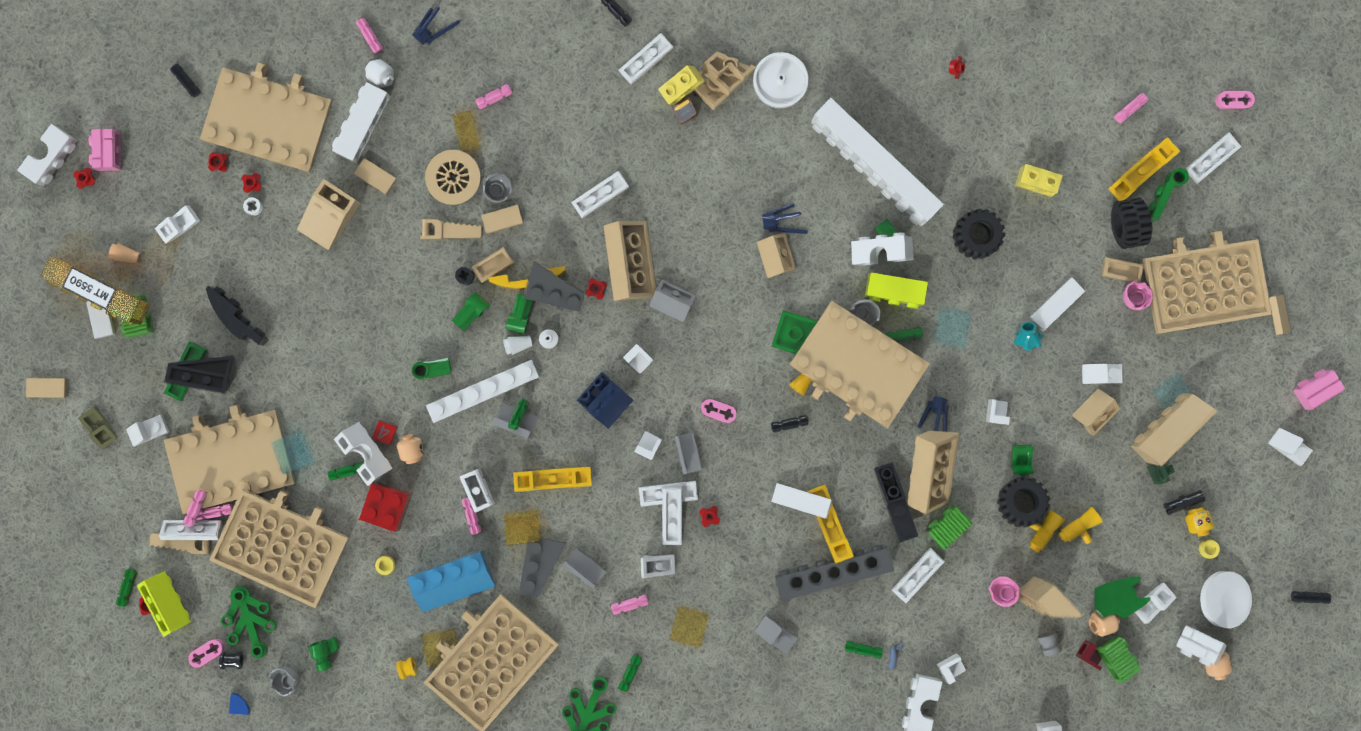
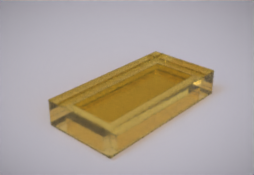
M471 110L452 114L460 151L465 152L480 148Z

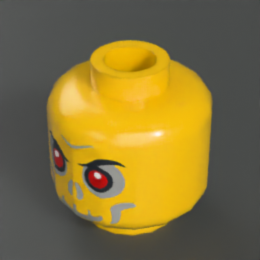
M1203 507L1190 510L1185 516L1189 533L1197 534L1198 537L1210 535L1209 531L1215 527L1210 511L1204 510Z

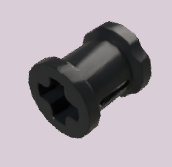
M460 267L455 273V278L459 283L467 286L473 283L475 274L467 267ZM463 272L469 274L466 281L461 278Z
M242 651L237 652V654L221 652L219 657L220 669L224 670L230 667L242 669Z

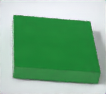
M783 310L771 347L796 355L818 321Z

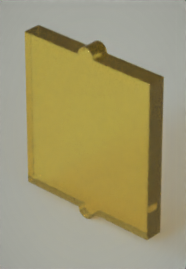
M538 510L504 514L505 528L503 531L506 535L507 546L540 542L539 528L541 525L538 520Z
M678 607L669 640L683 643L684 646L688 644L700 648L709 615L697 612L695 609L689 610Z
M455 629L421 635L424 648L422 652L425 653L427 667L438 665L443 660L440 656L442 652L435 647L441 639L450 646L453 643L455 645L458 643Z

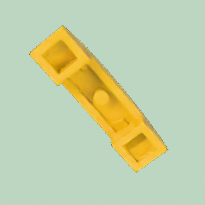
M1168 137L1165 138L1115 181L1108 190L1118 201L1125 200L1158 169L1176 156L1180 150Z
M565 266L547 269L558 277L567 272ZM508 275L488 277L489 282L509 289H525L528 281L526 279L510 282V276Z
M591 467L513 472L514 492L592 486Z
M826 485L807 491L808 493L831 499ZM831 504L827 519L819 516L816 517L834 562L837 564L854 556L833 504Z

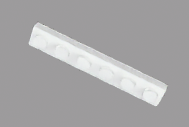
M529 360L430 403L426 407L433 423H436L539 378L533 361Z

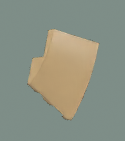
M716 52L704 62L701 71H699L701 76L704 74L708 79H704L705 84L702 83L694 92L714 111L750 76L756 67L754 65L748 66L740 63L736 58H730L725 54Z

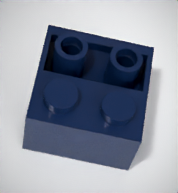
M603 372L595 378L592 384L577 399L596 420L608 429L634 401Z

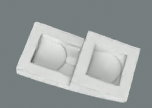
M185 205L173 217H167L155 229L165 244H168L200 222V219L190 205Z
M1161 583L1144 597H1149L1151 600L1135 613L1144 624H1148L1161 610H1166L1177 597L1165 583Z

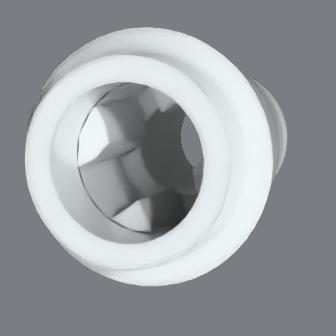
M530 335L507 337V339L503 340L507 355H514L532 347Z

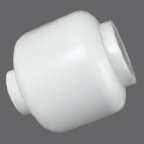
M378 59L372 60L367 64L365 68L366 78L376 87L384 88L393 83L394 70L385 61Z

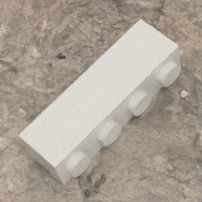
M367 82L365 86L360 88L358 92L359 98L356 103L352 104L349 111L350 115L341 126L342 131L332 144L333 152L356 164L391 97L387 92Z

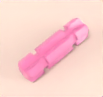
M365 18L359 19L356 24L367 43L371 45L370 48L375 54L381 52L383 47Z
M506 84L500 90L497 88L485 94L484 98L482 96L477 98L476 103L478 107L483 109L487 107V104L492 105L502 100L503 96L508 97L512 95L510 86Z
M1141 93L1125 106L1122 111L1114 115L1115 120L1118 123L1125 121L1127 117L1131 116L1148 102V97Z
M200 489L195 491L194 499L191 501L187 516H185L183 521L184 525L189 527L195 525L196 517L199 515L204 503L203 500H205L207 495L205 491Z
M469 498L462 499V504L466 509L464 511L468 525L471 526L470 532L472 535L478 534L482 530L480 524L478 525L477 512H474Z
M227 504L206 508L205 510L201 509L196 519L199 521L230 515L233 505Z
M642 595L637 599L635 597L622 601L620 604H612V613L616 615L620 614L621 611L626 612L639 608V606H646L649 604L647 595Z

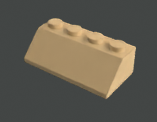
M617 221L604 225L614 301L653 297L656 285L647 221Z
M1183 393L1175 399V403L1171 407L1166 408L1161 413L1162 416L1158 420L1149 424L1148 430L1144 434L1142 433L1134 439L1135 443L1131 447L1146 463L1162 466L1217 411L1194 394Z
M927 431L917 436L915 440V453L912 460V473L910 475L908 506L927 514L949 503L959 433Z
M1033 576L1020 588V601L1025 606H1029L1042 615L1045 613L1050 617L1074 618L1082 616L1059 589L1049 582Z

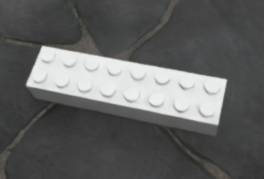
M832 98L815 113L811 122L813 129L819 134L823 133L827 137L826 141L834 147L836 145L841 150L840 154L846 160L850 159L853 161L855 169L860 173L864 172L872 185H878L882 189L881 193L887 199L892 198L896 202L895 206L897 209L909 214V219L913 224L923 226L944 205Z

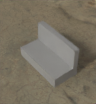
M661 280L651 300L650 307L684 322L696 295Z
M503 403L498 416L494 418L492 424L530 439L538 417L525 412L518 429H509L508 424L515 408Z
M694 433L675 436L683 475L702 470Z
M578 548L573 551L563 564L593 589L607 572Z

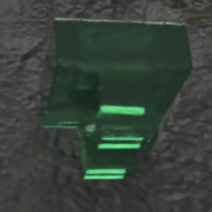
M1152 464L1147 466L1154 484H1165L1171 481L1168 475L1175 472L1172 465L1159 466Z

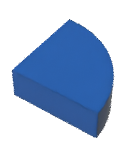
M231 694L229 714H250V707L241 695Z

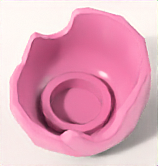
M1135 280L1125 287L1123 301L1127 307L1133 310H1144L1151 305L1153 294L1146 283Z
M998 577L992 581L989 587L992 600L1002 607L1014 605L1020 597L1019 585L1009 577Z

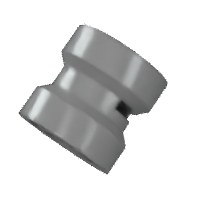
M1049 631L1037 637L1039 643L1043 646L1042 652L1044 656H1052L1063 650L1061 644L1057 641L1056 631Z

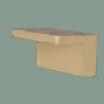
M785 233L773 235L757 242L768 278L796 270Z
M1097 389L1072 416L1082 423L1086 430L1094 436L1120 408L1114 398Z

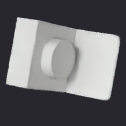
M1122 364L1082 365V384L1123 383Z
M158 415L144 422H136L126 429L133 447L169 433L163 415Z
M1278 428L1268 442L1269 445L1299 466L1304 464L1313 451L1302 443V438L1281 428Z
M672 554L660 556L645 555L641 558L642 578L675 574V557Z

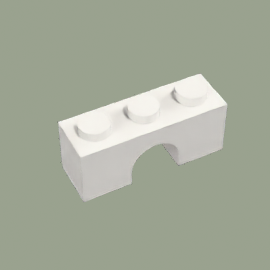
M53 124L48 127L40 138L48 147L47 156L44 159L38 160L28 155L17 170L35 184L43 187L52 181L53 173L56 169L62 167L64 158L67 154L73 152L77 142L76 139Z
M903 232L893 233V237L876 235V239L859 237V241L851 242L852 265L878 264V255L882 249H885L887 252V261L901 262L914 260L913 238L905 236Z
M360 422L343 430L334 439L345 455L353 451L362 455L364 464L357 472L367 486L379 480L393 469Z
M917 673L916 677L912 678L910 684L912 695L907 698L906 702L908 713L902 720L904 731L932 730L934 720L930 716L921 714L920 708L926 700L938 701L942 685L940 679Z

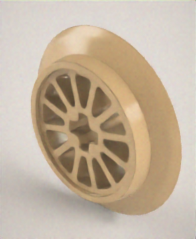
M446 150L437 154L428 164L425 173L426 186L436 200L449 205L461 204L469 200L476 193L480 184V170L476 161L469 154L459 150ZM452 162H457L455 169H453ZM449 163L450 170L445 167V164ZM460 164H463L464 167L458 171ZM443 167L447 173H442L439 171ZM466 169L468 170V173H466V174H461V173H463ZM451 173H453L454 175H458V177H456V182L448 180L451 178ZM438 175L445 176L444 178L438 179ZM469 177V181L463 180L461 178ZM446 181L442 186H439V182ZM460 182L466 183L468 185L466 186V188H463ZM449 185L447 192H444L443 189ZM457 185H459L462 189V191L459 193L457 191ZM452 186L454 187V194H450Z

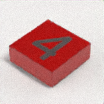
M379 420L372 439L391 445L398 427Z

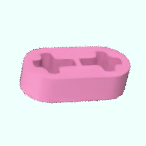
M1224 91L1219 93L1215 99L1216 105L1220 109H1246L1251 107L1255 101L1254 95L1250 91ZM1226 97V99H1232V101L1225 105L1222 98ZM1245 97V99H1248V102L1244 105V102L1238 101V99Z
M708 399L701 405L703 414L726 423H730L736 418V410L721 402ZM712 402L713 407L717 408L718 411L707 413V409L704 408L705 404L709 405ZM731 409L733 417H729L728 420L724 419L725 415L719 413L720 410L727 411Z
M213 639L192 651L188 658L190 665L201 667L218 657L225 650L224 642L220 639ZM218 644L219 648L217 649V651L209 653L208 650L211 649L213 645ZM204 653L205 656L196 662V654L201 655Z

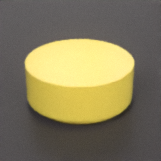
M1205 539L1199 545V552L1203 557L1213 559L1218 556L1220 547L1216 541Z
M384 555L377 559L375 567L378 573L388 575L394 571L396 563L391 556Z

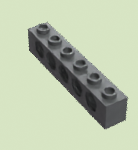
M876 545L871 547V551L864 552V550L852 552L854 557L837 564L834 561L827 562L825 559L815 562V566L808 567V564L798 566L796 571L790 572L789 569L779 571V575L775 576L780 598L784 601L893 572L894 567L889 549L882 545ZM869 557H874L875 564L868 567L866 560ZM850 562H856L857 568L853 572L847 569ZM831 567L838 568V574L834 577L829 576V569ZM819 572V580L811 581V573ZM794 577L801 578V584L799 586H793L791 584V581Z

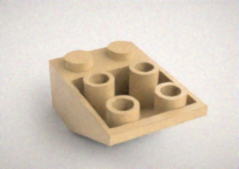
M323 179L312 195L297 230L330 251L361 203Z

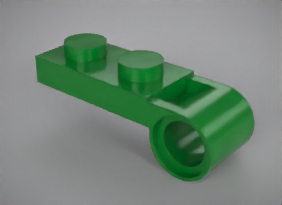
M1177 168L1169 172L1163 184L1156 188L1154 193L1156 196L1154 203L1151 202L1148 207L1153 222L1160 219L1173 188L1188 182L1189 173L1184 168ZM1175 174L1180 177V182L1174 179Z

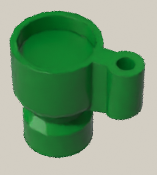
M337 637L322 640L320 644L315 642L308 646L311 658L317 661V672L333 667L328 656L340 648Z

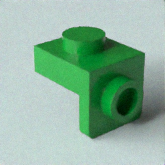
M1012 445L1010 466L1014 474L1020 476L1033 474L1034 469L1031 465L1033 456L1032 445Z

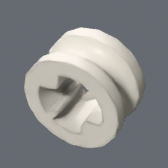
M250 197L245 200L243 208L250 215H258L262 212L263 205L260 200ZM256 202L255 206L257 209L250 211L251 207L249 204Z

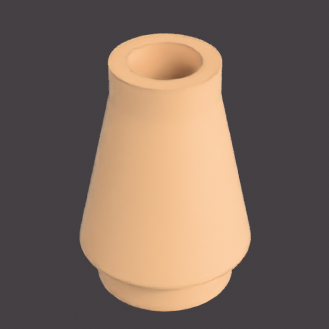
M120 243L117 245L112 244L109 250V259H113L114 262L138 264L141 255L140 252H136Z

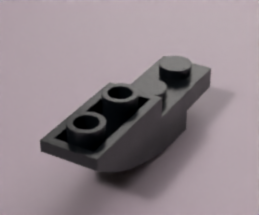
M212 286L206 287L212 308L221 322L234 336L241 340H245L248 336L255 343L262 346L267 343L268 339L264 337L266 333L258 327L254 329L249 325L251 321L241 315L244 310L239 307L241 304L232 297L228 299L225 296L226 292L218 286L215 288Z
M893 462L874 468L878 485L899 543L917 538L919 535L907 506L906 497Z

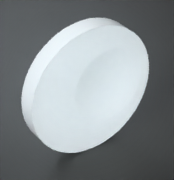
M784 52L770 54L763 58L755 69L753 76L754 90L759 99L771 107H790L800 101L808 86L807 70L804 64L792 54Z
M1229 571L1216 572L1205 581L1200 595L1201 608L1207 620L1213 625L1223 628L1237 627L1246 620L1251 610L1252 594L1246 580L1237 573Z

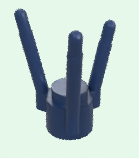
M436 7L434 11L433 8H430L412 35L422 45L426 42L430 45L433 40L454 28L460 21H455L430 37L432 32L427 29V26L440 10L439 7Z
M793 203L762 214L764 230L769 229V232L808 233L807 230L775 227L779 225L778 220L801 215V212L777 215V213L794 207Z
M934 396L932 401H928L927 408L917 428H921L929 411L932 409V413L937 414L934 431H938L940 418L943 415V432H947L948 400Z

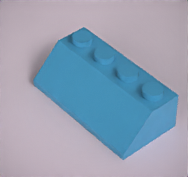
M483 550L407 578L413 598L422 612L496 587Z

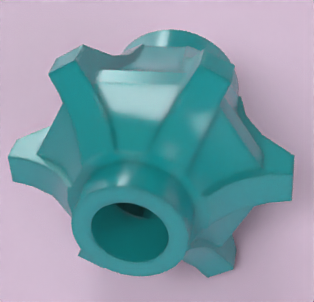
M1024 322L1021 324L1020 331L1016 332L1017 338L1014 340V345H1020L1027 351L1033 350L1035 347L1040 348L1042 346L1040 340L1044 338V335L1037 330L1035 323Z

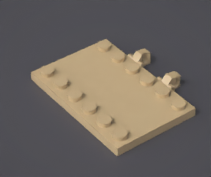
M258 63L255 72L252 71L250 75L222 67L200 140L310 173L332 100L304 92L305 87L302 86L304 77L294 73L291 84L287 83V86L268 81L269 78L265 77L268 66L262 63Z
M1222 231L1210 233L1213 240L1212 244L1208 245L1209 248L1190 251V248L1186 249V246L1183 244L1184 237L1173 239L1174 249H1171V254L1143 259L1147 286L1152 290L1153 294L1151 309L1156 334L1272 315L1258 239L1228 244L1227 240H1223Z
M831 301L789 366L814 381L812 386L816 387L811 397L815 400L819 399L823 391L826 393L830 391L845 401L846 405L850 408L843 418L849 422L855 414L860 416L863 413L888 429L930 363Z
M240 405L230 406L232 418L229 419L228 423L210 427V425H205L203 415H197L192 417L194 427H191V433L164 440L182 514L187 513L191 501L194 499L195 491L198 489L207 493L201 509L237 500L243 489L253 494H259L296 484L277 410L247 417L246 413L242 414Z
M245 489L241 490L209 560L304 604L317 608L349 537L322 525L324 520L321 517L325 509L321 507H315L312 515H307L306 517L288 510V506L285 503L290 493L286 491H280L277 498H272L269 501Z
M502 594L494 600L482 615L479 613L474 615L468 609L464 612L461 618L469 624L467 627L469 629L468 632L456 645L453 643L450 646L443 639L437 643L435 647L442 652L440 656L443 660L423 682L479 731H485L559 645L554 638Z

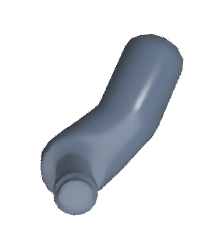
M902 644L890 648L888 664L890 669L896 668V650L902 649Z

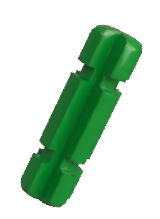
M921 327L913 328L914 330L905 329L896 331V333L887 332L885 335L894 341L902 342L913 340L914 337L915 339L923 338V330Z
M519 400L518 406H516L509 421V429H518L525 411L528 409V400Z
M364 462L341 467L337 470H330L327 472L330 481L355 475Z
M125 570L123 575L125 578L122 579L118 592L120 596L116 599V605L121 607L127 606L128 596H130L134 584L133 578L137 574L136 570Z
M846 641L845 643L846 652H855V654L873 656V658L878 659L882 657L883 649L880 647L873 648L870 645L855 644L851 641Z
M634 654L632 656L631 664L628 665L622 678L623 681L621 680L618 689L623 692H628L630 683H632L638 671V666L642 662V658Z

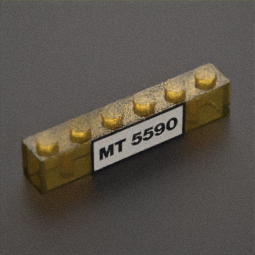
M51 255L40 275L47 280V284L56 288L60 286L62 287L61 291L69 295L76 294V299L86 303L89 301L91 302L90 306L98 310L103 308L106 310L105 314L114 318L119 316L121 317V322L130 326L133 323L141 325L151 306L150 303L65 260Z

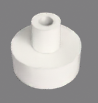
M547 329L541 332L539 342L544 348L551 349L558 344L559 337L555 331Z

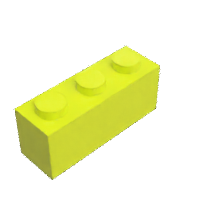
M870 273L868 274L865 297H869L873 302L887 300L890 305L899 306L900 303H905L908 308L918 309L919 306H923L925 303L928 282Z
M165 571L137 585L163 637L191 623L190 615L184 609L181 597L175 592L172 580Z

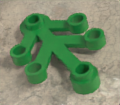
M237 586L230 593L232 604L227 614L221 618V624L224 627L232 625L234 623V615L240 607L242 614L233 633L227 636V642L230 645L239 643L240 635L246 625L252 643L251 655L254 658H262L267 654L268 648L265 643L260 642L254 623L263 626L266 632L274 631L277 628V623L274 620H268L251 612L248 604L256 607L261 614L268 613L271 605L266 601L262 602L250 596V591L245 586ZM238 592L242 594V599L237 598ZM262 604L266 605V611L261 609ZM226 617L230 619L229 624L225 622ZM268 623H272V629H269L267 627ZM231 636L236 637V642L231 640ZM256 648H260V654H257L255 652Z
M604 676L594 678L592 682L594 690L586 709L580 697L581 691L578 688L571 689L569 697L574 701L581 718L578 727L573 717V708L571 706L563 708L562 716L566 718L571 731L609 730V723L604 720L600 721L598 726L586 730L588 723L616 713L617 707L611 702L604 708L593 712L600 693L604 692L608 686V681ZM598 680L604 682L602 687L597 686ZM577 691L579 696L574 698L571 693ZM608 706H613V707H614V711H613V712H609V711L607 710V707H608ZM566 709L571 710V715H565L564 711ZM601 724H606V725H607V729H606V730H602V729L600 728V725H601Z

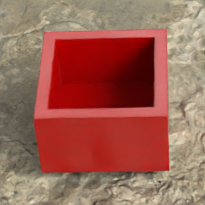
M373 482L370 485L359 520L393 532L400 531L412 494Z

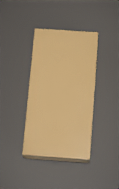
M365 158L354 172L356 176L386 195L397 180Z
M518 205L481 215L486 234L524 224Z
M502 247L472 266V269L480 282L484 283L489 280L488 277H494L513 265L514 262L506 249Z
M1105 257L1101 276L1128 282L1135 280L1141 282L1144 264Z
M1284 295L1269 297L1276 335L1290 333L1291 329Z
M26 378V397L67 398V379Z

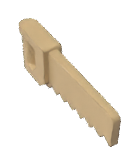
M422 219L421 240L482 237L481 225L477 227V225L471 226V224H468L466 226V224L461 225L454 222L444 223L438 219ZM430 224L435 226V235H429Z
M160 533L150 534L149 546L154 545V547L159 546L166 549L187 550L191 554H210V540H202V550H199L197 540H160Z

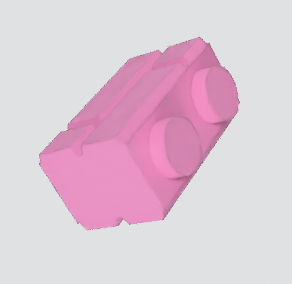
M115 129L91 130L88 141L90 147H92V154L89 155V163L92 168L98 171L121 170V133Z
M1321 369L1313 374L1314 378L1302 380L1297 384L1298 387L1293 391L1305 410H1312L1345 390L1335 371Z

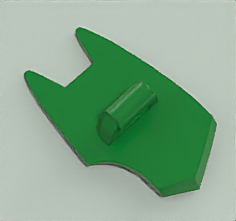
M1141 577L1119 579L1094 588L1095 610L1102 617L1115 614L1125 619L1144 607L1151 598L1137 597L1133 586L1141 580Z

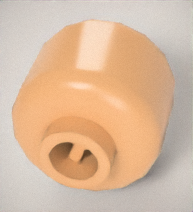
M413 434L402 436V440L397 443L401 461H405L406 464L419 462L424 455L421 439L413 437Z
M1094 612L1090 616L1089 627L1091 631L1101 637L1115 633L1119 628L1120 619L1118 615L1112 614L1102 617L1098 612Z
M1223 653L1217 666L1211 664L1208 667L1205 665L1206 673L1209 676L1215 677V680L1226 679L1227 675L1233 671L1230 656L1227 653Z

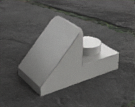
M766 615L755 630L770 645H774L785 654L788 653L797 640L796 636Z

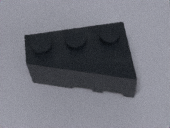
M231 355L168 363L164 383L226 395L234 357Z

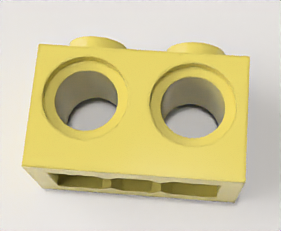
M687 65L658 90L669 105H676L704 83L705 80L695 66Z
M1025 164L1020 168L1015 186L1052 197L1057 194L1063 175Z

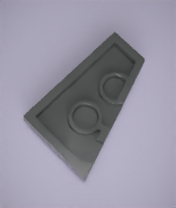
M534 261L523 297L524 299L579 312L585 294L582 290Z
M532 536L528 537L519 594L539 596L567 542Z

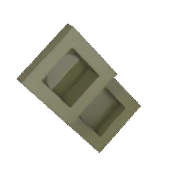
M96 406L78 417V420L90 432V438L101 450L118 438Z

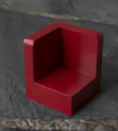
M1085 640L1076 657L1101 671L1102 667L1098 665L1101 658L1095 650L1097 646Z

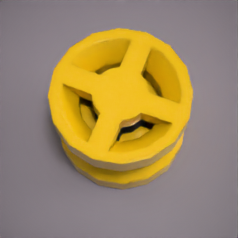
M413 657L407 658L406 661L399 660L396 662L397 672L401 680L406 679L410 675H418V669Z

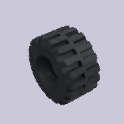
M1139 197L1115 202L1111 211V226L1114 238L1120 248L1128 249L1148 245L1152 237V219L1145 201Z
M976 209L975 211L968 212L957 221V225L953 229V232H955L953 240H956V243H954L955 247L958 246L960 248L958 251L965 253V257L982 259L990 256L1004 242L1002 239L1005 237V233H1003L1005 226L1000 224L1001 218L997 219L995 217L997 214L994 212L989 213L988 209ZM977 223L987 229L989 237L984 245L976 244L970 238L969 229L971 225Z
M1018 477L1002 488L998 495L997 504L1000 505L998 510L1002 512V518L1008 520L1007 523L1015 524V527L1023 526L1025 528L1040 522L1048 514L1050 496H1047L1048 490L1047 488H1042L1043 484L1041 482L1037 483V479ZM1017 492H1026L1032 497L1034 507L1031 512L1023 513L1015 507L1013 499Z

